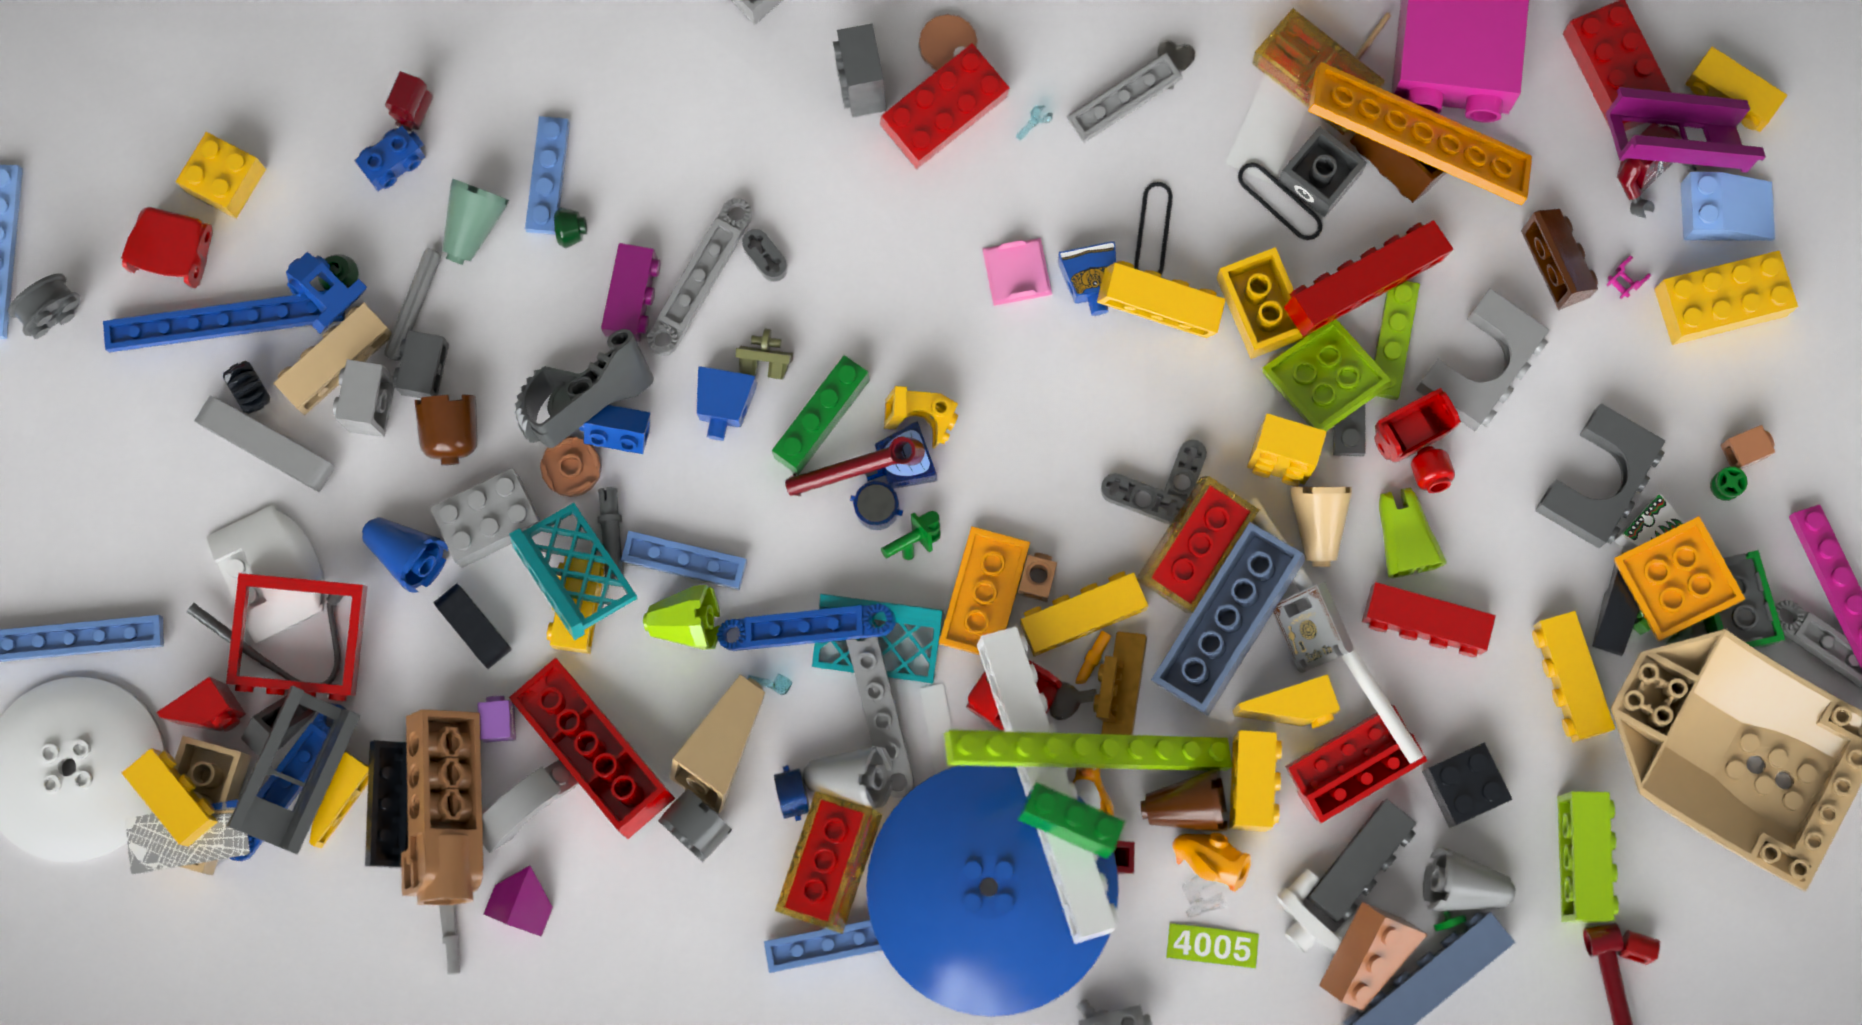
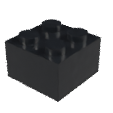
M1485 742L1422 771L1449 828L1513 800Z

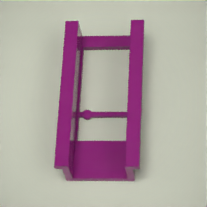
M1619 87L1617 90L1618 97L1605 113L1619 161H1624L1625 158L1735 168L1747 173L1757 160H1764L1766 158L1763 147L1742 145L1737 130V125L1750 111L1747 100ZM1622 121L1678 126L1682 139L1633 135L1628 142ZM1684 127L1702 128L1707 142L1688 140Z

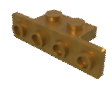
M1118 631L1115 638L1113 657L1105 656L1104 664L1099 666L1098 681L1101 682L1100 693L1095 695L1093 710L1096 713V717L1103 721L1101 734L1133 735L1147 636L1145 634Z

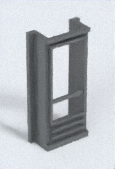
M291 686L226 826L298 855L361 715L341 709L305 693L302 689ZM298 704L334 719L305 783L275 771L270 766ZM266 775H275L303 787L293 811L257 797V793Z

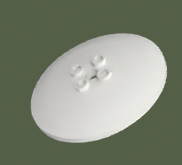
M67 677L53 680L33 688L17 699L0 717V831L12 843L32 855L63 862L94 859L106 855L127 843L125 820L131 817L153 814V812L122 775V772L150 748L161 752L166 750L158 723L147 707L127 690L113 683L89 677ZM68 759H73L76 763V770L72 775L65 776L62 772L63 763Z

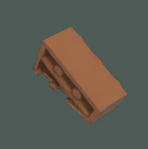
M1362 902L1319 986L1342 1003L1364 1010L1428 934L1401 917Z

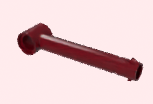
M898 437L891 442L888 448L797 476L793 473L785 480V486L790 496L801 497V493L895 464L917 465L922 461L925 449L923 444L915 438ZM909 443L912 453L909 458L905 459L902 455V449L905 444Z
M1610 923L1583 929V939L1587 953L1590 957L1597 956L1613 1025H1633L1616 952L1623 950V939L1617 923Z

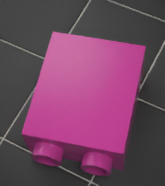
M1401 0L1391 93L1437 114L1442 111V107L1466 109L1465 117L1476 122H1495L1501 119L1502 114H1509L1521 94L1529 0Z

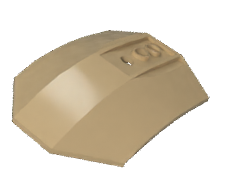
M1727 629L1640 652L1611 706L1639 794L1712 841L1806 892L1862 785V710L1791 672L1727 631ZM1757 756L1763 760L1764 769L1761 773L1754 774L1748 770L1747 760L1749 757ZM1778 772H1784L1790 776L1791 785L1788 789H1782L1777 786L1775 777Z

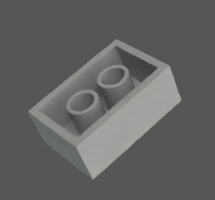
M513 468L430 507L455 563L461 568L510 545L509 533L518 528L524 531L541 521L520 476Z

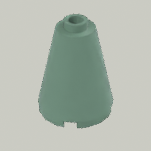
M452 179L442 248L443 252L448 253L446 259L463 265L464 260L471 262L506 209L509 200Z

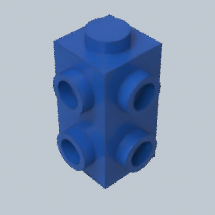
M401 126L398 129L388 131L383 136V140L376 145L363 149L359 157L354 161L375 189L380 191L381 189L391 187L396 183L399 176L406 171L409 172L416 169L421 164V160L425 156L420 148L424 144L414 131L408 133Z
M607 405L579 427L580 431H584V444L643 454L650 432V412Z

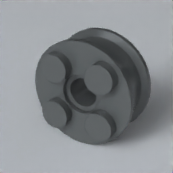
M52 274L38 280L22 291L9 305L8 314L20 320L24 325L22 332L26 336H33L34 339H38L44 336L58 322L60 325H63L74 318L75 313L73 311L79 305L81 296L77 292L69 290L65 285L66 277L63 274Z

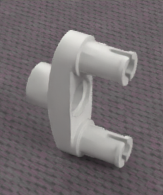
M1306 869L1289 888L1285 887L1277 896L1282 908L1294 921L1284 934L1295 946L1305 953L1317 942L1335 954L1356 913L1354 912L1347 921L1345 920L1335 932L1330 931L1303 906L1304 903L1302 901L1320 882V879L1314 873Z

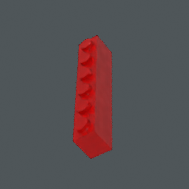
M1433 220L1425 225L1419 222L1406 231L1407 235L1400 238L1397 234L1384 242V247L1379 250L1376 247H1372L1360 256V260L1353 262L1350 259L1337 268L1338 272L1332 275L1326 272L1313 281L1314 285L1308 288L1302 285L1289 294L1291 299L1284 306V309L1302 336L1309 335L1442 262L1454 248L1436 222Z

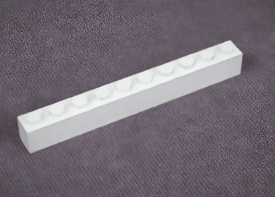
M1017 627L981 636L977 643V648L1004 730L1057 733L1054 724L1049 723L1046 711H1048L1046 698L1043 693L1039 694L1036 682H1038L1036 668L1033 664H1029L1026 656L1028 645L1024 635H1019ZM1016 766L1026 797L1037 782L1071 798L1078 799L1076 788L1073 782L1069 783L1065 772L1068 768ZM1037 829L1074 943L1111 933L1117 928L1118 914L1114 904H1109L1106 895L1108 884L1104 874L1099 873L1095 862L1098 860V855Z

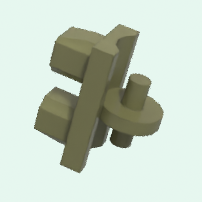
M765 328L763 336L752 335L751 344L761 345V348L740 346L736 348L735 357L739 358V371L742 374L757 375L759 360L769 362L767 377L784 379L788 365L793 361V353L769 350L770 347L781 348L782 339L771 338V329Z

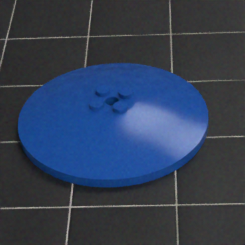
M958 765L946 769L916 786L898 803L884 822L876 838L868 866L866 889L870 921L878 943L890 964L909 985L926 998L946 1008L971 1015L1008 1016L1024 1013L1056 1000L1072 989L1091 970L1102 954L1111 935L1109 933L1074 943L1037 828L1018 820L1027 797L1016 766ZM1077 795V800L1085 803V801L1079 795ZM1112 852L1107 859L1098 855V860L1095 862L1099 873H1103L1108 884L1106 895L1109 904H1114L1117 911L1119 881L1115 855ZM986 878H993L998 883V890L993 896H985L981 891V883Z

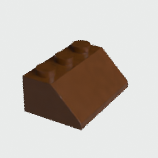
M1358 133L1349 141L1359 154L1366 157L1377 168L1378 172L1390 180L1398 188L1399 192L1412 203L1427 193L1447 173Z
M1560 209L1534 212L1521 232L1557 309L1561 310L1591 298L1598 290V279L1594 271L1588 269L1584 260V249L1580 243H1576L1572 235L1573 228L1569 218L1563 216Z

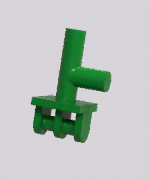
M929 511L918 517L915 512L912 513V531L882 547L881 552L883 556L887 559L902 551L903 559L912 560L914 558V543L918 541L928 552L933 551L932 544L941 537L939 514L935 511Z

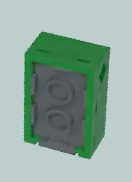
M1756 550L1746 554L1723 558L1745 600L1703 620L1707 634L1727 629V631L1754 649L1772 646L1784 641L1785 637L1759 551Z

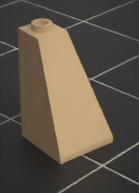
M741 674L674 756L669 777L685 790L687 788L690 789L703 803L718 814L724 807L765 695L762 686L752 678L746 679Z

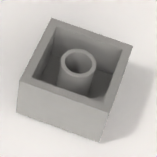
M347 359L345 368H342L339 374L340 395L335 398L333 403L335 419L349 432L385 437L395 388L393 375L382 364Z

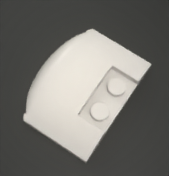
M270 505L206 537L213 559L218 564L234 602L236 599L238 573L324 581L319 559L310 540L292 518L278 511L279 508L274 505ZM250 587L245 627L254 643L259 644L322 613L324 609V604H320L322 594Z

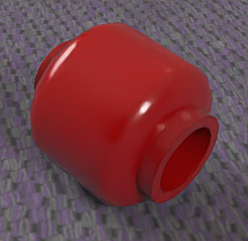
M1433 446L1424 447L1417 452V456L1411 462V469L1417 486L1420 489L1435 494L1451 486V482L1455 477V471L1450 457L1445 450L1435 449Z

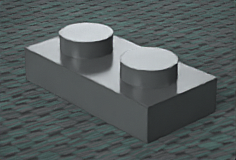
M1365 404L1333 426V456L1365 455Z

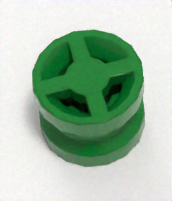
M1726 467L1712 478L1710 489L1717 499L1730 501L1746 490L1748 485L1747 477L1737 467Z

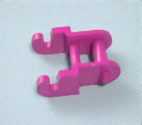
M1631 255L1615 270L1617 274L1614 277L1610 275L1607 278L1609 282L1606 285L1612 284L1622 294L1620 299L1624 296L1628 298L1631 295L1628 293L1633 288L1638 290L1652 276L1648 273L1640 282H1634L1624 271L1625 266L1633 259ZM1620 275L1631 285L1628 289L1616 280Z

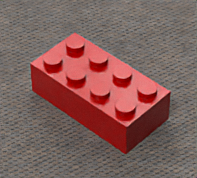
M1625 0L1616 1L1570 20L1563 32V36L1607 124L1608 120L1605 113L1618 97L1617 90L1619 87L1672 92ZM1622 121L1625 131L1644 124L1642 122Z
M971 43L883 113L879 125L914 167L918 169L1006 99L1010 87L975 45Z

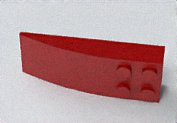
M556 657L508 697L613 826L627 839L632 837L675 799L662 781Z

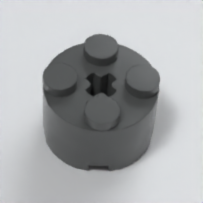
M688 788L658 820L702 862L715 851L732 831L727 823Z

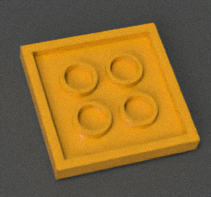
M1700 516L1613 559L1658 642L1745 600L1743 593Z

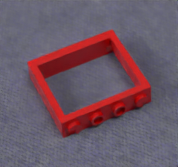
M238 573L226 684L235 685V691L253 692L254 687L266 688V694L285 695V690L295 686L316 697V693H327L328 700L346 701L347 695L355 696L368 586ZM250 587L352 597L343 685L240 676Z

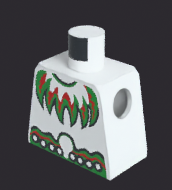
M1658 494L1614 541L1629 551L1685 522L1661 494Z

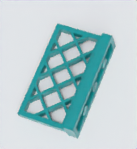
M575 503L568 505L524 531L518 528L509 533L513 549L574 641L585 635V629L637 599L636 593ZM572 514L578 521L575 531L559 528L561 520ZM540 532L552 534L549 546L535 544L531 537ZM557 535L573 537L570 550L554 547ZM578 539L589 540L593 543L591 554L575 551ZM551 554L567 556L564 569L553 568L549 565ZM572 558L588 560L585 573L569 571ZM594 562L607 564L609 567L607 577L590 575ZM557 575L562 576L561 581L559 580ZM567 577L583 580L580 593L565 589ZM588 581L604 584L601 597L585 594ZM609 585L622 587L626 592V595L618 600L606 598ZM583 600L599 603L597 612L585 618L580 611Z
M820 594L819 610L883 604L890 608L895 614V623H899L906 634L893 644L886 635L882 636L889 646L882 652V655L892 650L902 663L894 671H887L888 678L933 684L944 610ZM884 612L874 615L872 622L875 628H879L874 620L887 621ZM904 624L917 626L909 631ZM921 626L934 628L933 641L922 648L912 633ZM909 636L919 649V652L905 662L895 646ZM831 641L842 656L833 663L820 662L821 648L829 642L815 643L812 667L854 673L852 662L847 657L850 654L849 650L844 653L836 641ZM932 646L931 656L929 657L925 650ZM921 653L929 662L928 676L915 675L908 666V663ZM844 658L848 665H842L837 663ZM905 667L910 674L898 671Z

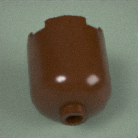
M463 394L462 399L449 401V395H437L414 400L419 445L425 456L441 460V465L446 466L459 464V458L467 457L474 452L478 441L476 396Z

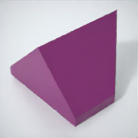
M531 865L494 886L483 915L542 937L553 907Z

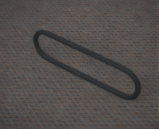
M1248 163L1241 167L1238 173V180L1241 186L1295 235L1303 240H1312L1319 236L1322 231V222L1318 215L1289 189L1278 182L1270 172L1258 163ZM1250 167L1261 170L1317 221L1318 229L1316 233L1306 236L1295 229L1245 184L1242 178L1243 172Z
M1154 182L1149 184L1143 193L1134 269L1139 270L1148 192L1151 188L1160 186L1168 193L1158 273L1162 274L1173 196L1170 187L1165 183Z

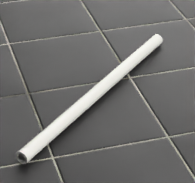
M1258 497L1248 501L1245 507L1250 511L1249 513L1258 527L1287 543ZM1301 566L1293 579L1300 592L1314 586ZM1305 597L1304 599L1309 607L1312 608L1309 598ZM1353 646L1352 652L1341 657L1409 763L1411 764L1419 760L1424 755Z

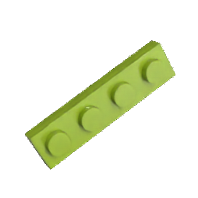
M1406 281L1386 293L1374 361L1389 376L1391 386L1379 393L1378 397L1392 400L1399 399L1420 283Z

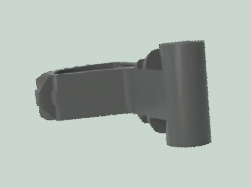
M621 329L611 334L607 340L610 351L607 354L599 352L596 357L597 361L595 363L590 362L588 368L582 373L544 366L540 370H534V376L526 379L527 384L521 387L522 392L517 395L518 401L515 403V414L521 432L530 443L540 441L548 448H553L608 404L636 397L650 387L654 381V376L630 330ZM550 396L547 405L550 417L543 423L538 424L536 421L539 410Z

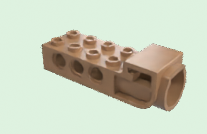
M422 709L406 716L408 849L401 853L402 896H417V905L434 906L469 903L473 901V893L479 889L483 878L480 713Z

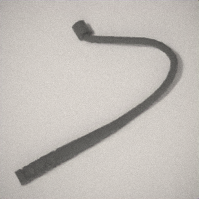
M329 595L326 598L328 601L327 612L335 660L332 673L327 680L322 682L324 684H332L340 669L341 656L333 605L337 606L343 598L340 595ZM196 603L189 607L187 610L188 614L198 619L199 622L213 630L214 633H217L218 636L228 643H231L232 631L228 627L217 621L215 617L205 610H202ZM243 641L242 652L286 680L301 681L285 672Z

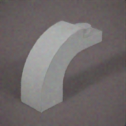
M560 760L546 768L541 767L527 776L498 799L482 815L483 845L489 853L512 840L522 826L534 815L578 785L576 779Z

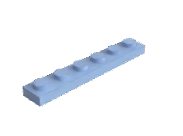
M0 165V339H7L9 314L7 311L11 300L23 170L19 165Z

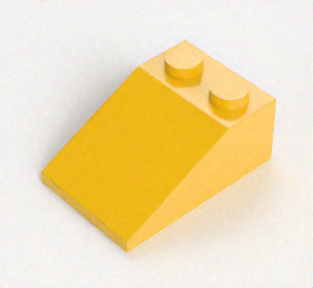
M1327 674L1238 703L1232 711L1235 717L1296 726L1311 724L1312 729H1315L1335 720L1334 715L1340 711V707Z

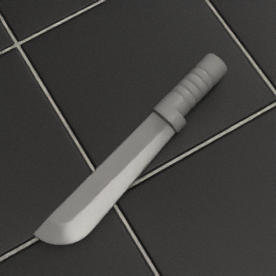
M439 905L443 934L442 941L443 944H446L448 975L460 974L455 905Z

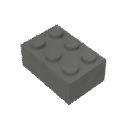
M873 24L837 30L838 41H833L844 109L850 108L852 117L886 111L884 80Z

